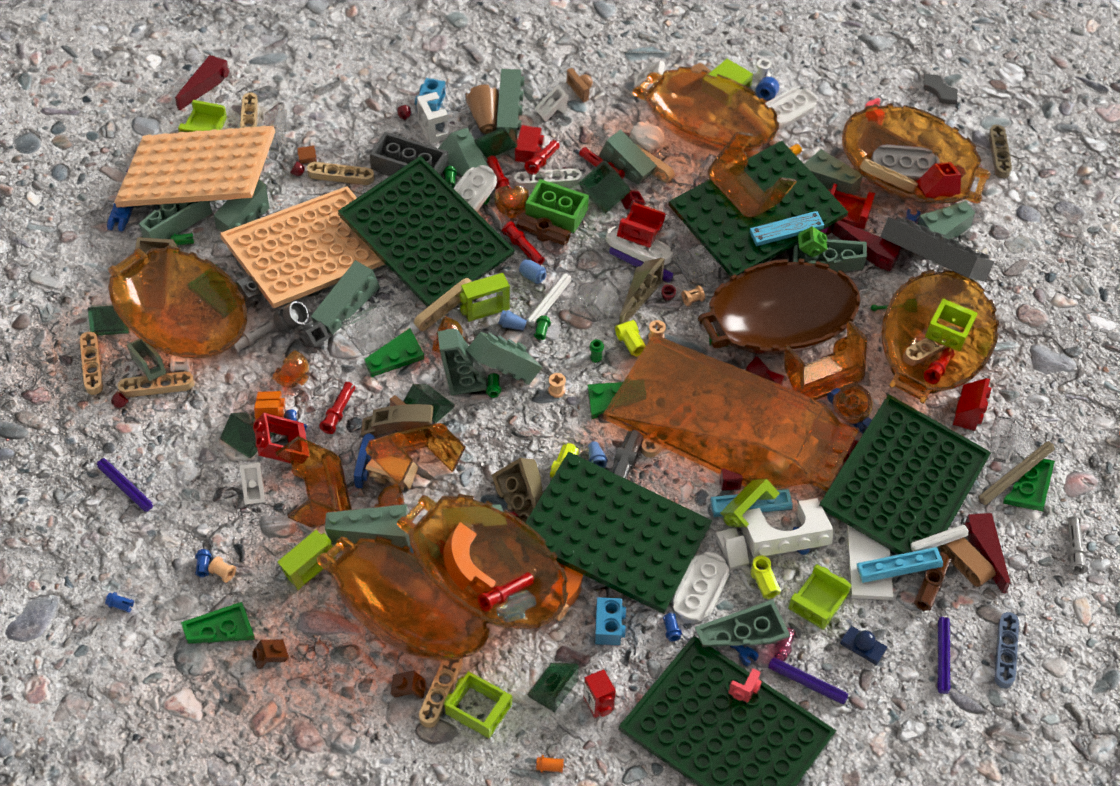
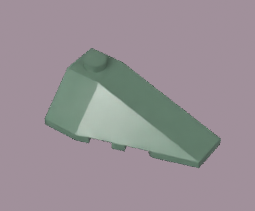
M467 128L452 132L438 147L448 151L449 166H453L456 169L458 176H463L472 167L476 168L479 165L487 166L475 139Z
M773 599L695 627L703 647L772 644L790 637Z

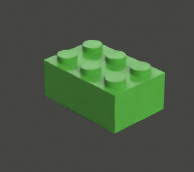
M540 179L525 203V214L537 219L548 218L551 220L552 225L571 231L574 234L588 211L589 195Z

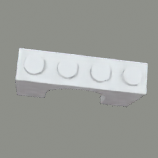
M818 498L798 501L797 516L802 526L792 531H780L769 526L760 508L747 510L742 516L749 525L740 528L753 557L831 545L833 528L822 506H819Z

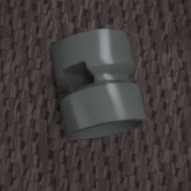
M294 301L275 311L273 316L274 324L280 331L288 332L305 324L309 318V313L302 302Z

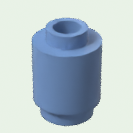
M524 260L520 264L519 272L523 277L536 284L545 280L547 274L546 268L532 260Z

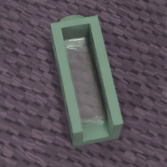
M144 337L127 344L132 360L144 372L149 381L166 374L160 355Z

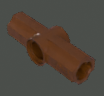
M521 213L516 223V228L535 234L539 241L550 240L566 246L571 237V231L552 225L551 220L548 218L537 219Z
M940 552L943 567L929 569L925 573L914 601V605L922 611H931L951 562V559L945 553Z

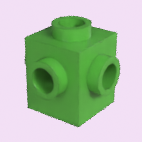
M811 226L798 233L799 249L812 258L827 250L826 235L815 227Z

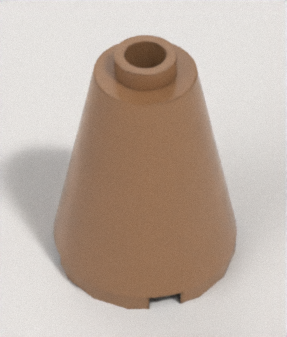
M489 85L475 86L470 89V93L465 94V100L479 130L482 133L491 134L497 128L499 93L496 87L493 89Z

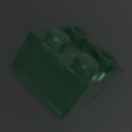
M605 160L578 183L583 193L589 195V199L605 214L631 191L616 170Z

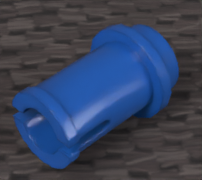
M200 549L195 554V559H197L195 575L198 577L209 575V560L212 558L209 550Z
M116 592L108 593L105 604L109 608L115 607L129 613L132 610L130 606L133 607L134 600L119 596Z
M674 613L666 614L663 617L667 631L665 633L666 638L671 642L678 641L681 638L682 631L678 628L676 615Z

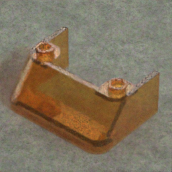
M736 132L709 166L708 176L744 216L753 218L780 203L797 181L791 178L780 177L774 186L768 188L764 193L744 171L749 158L743 149L753 138V135Z
M848 321L847 336L835 342L833 353L806 364L789 345H786L784 369L797 399L802 404H808L827 396L828 392L835 388L843 390L860 383L865 377L867 337L851 321Z
M438 423L369 440L365 450L398 485H402L413 462V459L406 452L427 447L452 472L455 471L466 446L444 424Z
M299 436L276 452V456L291 462V470L295 476L305 480L308 501L289 513V519L309 527L325 525L327 512L352 510L342 462L336 453Z

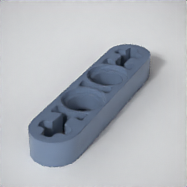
M1011 612L1001 615L997 632L994 679L999 687L1005 689L1013 685L1017 667L1019 619ZM1006 620H1009L1010 624H1012L1009 630H1006ZM1009 637L1012 639L1013 644H1005L1002 638ZM1001 656H1009L1012 659V662H1003ZM1004 670H1008L1006 673V678L1008 679V681H1005L1004 677L1002 676Z

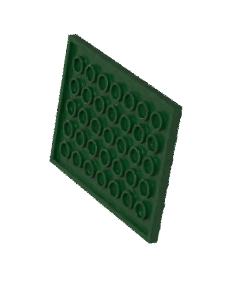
M782 140L670 200L668 204L730 277L734 274L738 276L744 273V269L765 263L799 244L797 235L756 246L750 234V228L818 211L824 223L823 229L845 218L848 214V211Z
M421 156L338 210L340 218L426 307H429L461 280L469 278L473 282L480 279L514 255L515 252Z
M888 394L819 506H822L826 513L896 554L913 552L911 550L912 542L948 530L992 452Z
M568 452L516 537L515 542L665 614L712 520Z
M694 635L618 728L620 732L697 786H798L837 731L763 681L757 693L753 692L749 702L735 699L729 694L731 682L735 681L745 685L750 672L714 648L703 647L700 639Z

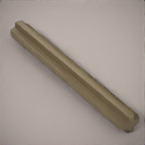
M1046 441L978 496L979 502L983 505L990 503L1055 450L1054 444Z

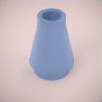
M503 310L498 324L502 325V328L524 331L527 320L522 319L509 310Z
M596 441L589 443L588 461L605 468L608 459L599 443Z

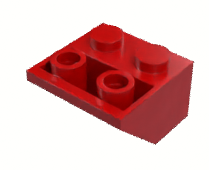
M952 162L933 164L916 181L917 187L925 198L935 199L939 196L954 197L961 193V174Z
M985 378L963 385L952 425L975 431L977 425L982 424L983 413H986L988 407L987 400L992 389L988 387L990 379Z

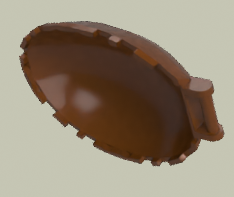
M787 259L775 260L744 269V273L738 276L734 274L728 282L722 283L715 290L709 303L710 312L701 314L698 317V322L704 326L715 349L730 345L734 348L757 354L779 355L795 353L821 345L843 332L858 314L860 293L848 275L841 270L836 272L830 269L828 264L818 261L815 264L805 263L804 259H799L798 262H788Z

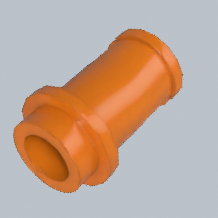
M542 755V757H537L536 770L540 771V773H543V771L563 773L564 759L545 758Z

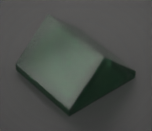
M503 127L474 141L487 159L489 156H497L516 148L517 130L512 127Z
M130 302L95 304L88 307L90 332H94L96 336L129 333Z
M412 384L403 401L407 405H432L434 407L432 421L434 420L435 424L455 407V404L428 384Z
M247 412L231 413L220 437L223 442L250 459L258 452L255 432L253 430L255 417ZM269 432V433H270V438H271L275 433Z
M550 663L527 695L555 713L578 682V664Z

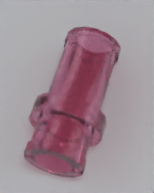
M787 628L790 637L780 640L775 645L776 652L774 657L781 661H786L787 656L792 651L791 645L796 632L791 628Z

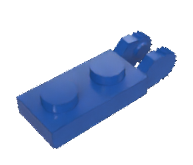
M114 202L108 219L107 229L113 230L115 223L119 222L118 230L123 232L126 224L129 222L134 206L116 207Z
M372 434L364 435L354 471V484L356 488H363L364 481L368 480L369 472L365 468L373 458L376 449L375 437Z

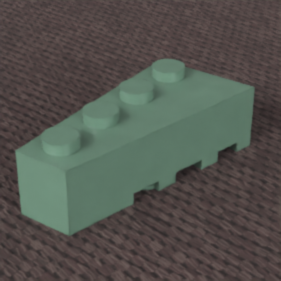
M501 68L497 136L517 137L518 130L521 129L522 120H519V116H522L523 105H520V101H523L524 91L521 90L525 82V76L521 75V69Z
M210 201L161 204L162 207L149 214L139 223L143 238L170 239L174 233L176 235L213 212Z
M827 239V250L813 258L799 249V244L792 247L791 262H798L799 259H804L805 263L815 264L818 261L828 264L829 268L836 272L839 270L842 272L863 270L867 257V242Z
M355 260L311 315L313 322L321 321L326 327L327 332L331 335L339 330L380 289L373 270Z
M458 329L437 331L450 395L486 390L488 387L486 371L481 363L467 351L469 346Z
M480 332L467 348V351L479 363L493 369H498L506 375L509 373L517 380L521 378L528 385L543 368L526 352L527 348L520 342L515 343L510 339L505 340L501 336L496 337L491 333L485 334Z
M407 504L326 513L325 531L331 540V544L348 546L361 544L367 548L381 546L387 550L402 548L403 551L410 552L411 516Z

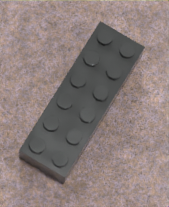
M896 216V218L888 217L880 236L970 279L986 282L995 262L988 259V254L980 251L977 252L970 246L959 244L957 240L948 239L939 232L930 231V228L917 225L914 221Z

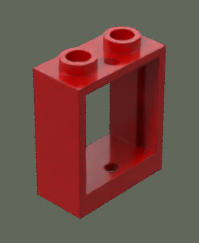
M263 413L253 423L258 456L298 466L309 456L304 423ZM269 432L287 436L289 447L271 443Z

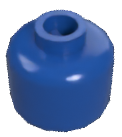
M764 77L757 84L756 94L761 100L770 101L778 94L780 85L775 78Z

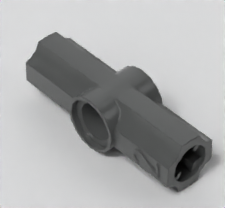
M628 431L622 446L618 447L611 472L627 479L630 470L636 464L638 451L643 442L644 436L639 431Z

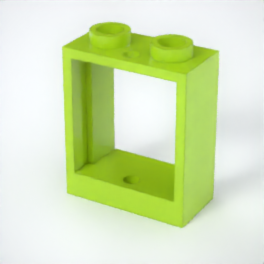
M503 273L461 285L459 297L462 305H460V311L463 316H466L468 322L500 313L503 310H510V285ZM496 293V297L472 304L474 299Z
M942 299L930 322L925 338L960 352L978 313ZM940 318L965 328L963 333L938 324L937 321Z
M315 530L278 560L277 563L286 578L299 590L336 559L333 552L335 548L325 533L320 534Z
M468 671L464 677L459 678L452 694L449 693L445 698V714L490 739L511 708L512 695ZM470 688L497 702L484 722L457 708Z

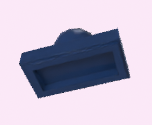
M852 625L840 642L841 645L876 666L888 648L877 641L871 631H860Z

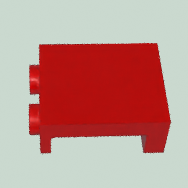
M834 183L833 188L828 189V191L848 211L847 216L841 219V221L854 227L865 229L875 193L868 191L867 197L863 198L837 191V184Z
M633 202L630 213L626 219L622 218L619 223L617 237L650 248L663 228L666 213Z

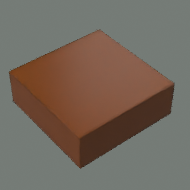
M314 145L297 148L301 164L317 162Z

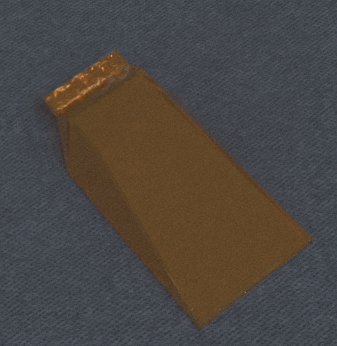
M655 334L652 335L605 410L602 418L628 431L637 430L645 439L657 443L720 474L721 468H725L742 475V485L747 486L752 480L767 479L775 489L811 484L826 492L829 490L859 431L840 422L827 405Z

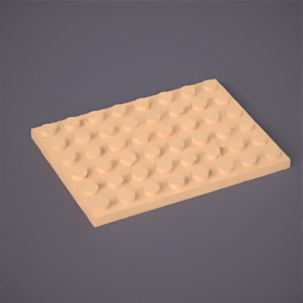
M274 126L213 129L210 131L163 133L159 135L148 134L143 136L114 201L116 207L252 198L275 134Z
M348 186L220 233L222 241L246 273L252 277L258 289L273 309L337 284L355 260L370 269L385 265L338 215V210L357 198Z

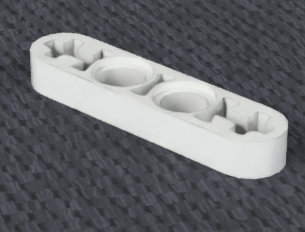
M578 169L541 170L535 175L525 171L518 172L514 176V185L519 189H534L538 183L535 179L538 177L563 187L577 186L582 181V173ZM555 176H558V177H560L561 179H560V180H554V179H552V178L555 177Z

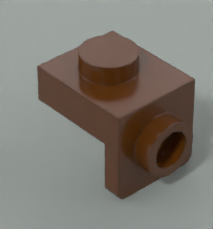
M283 639L260 640L252 651V658L256 663L257 669H262L266 662H286L289 658Z
M415 670L394 674L390 694L395 698L413 694L418 699H422L426 689V679Z

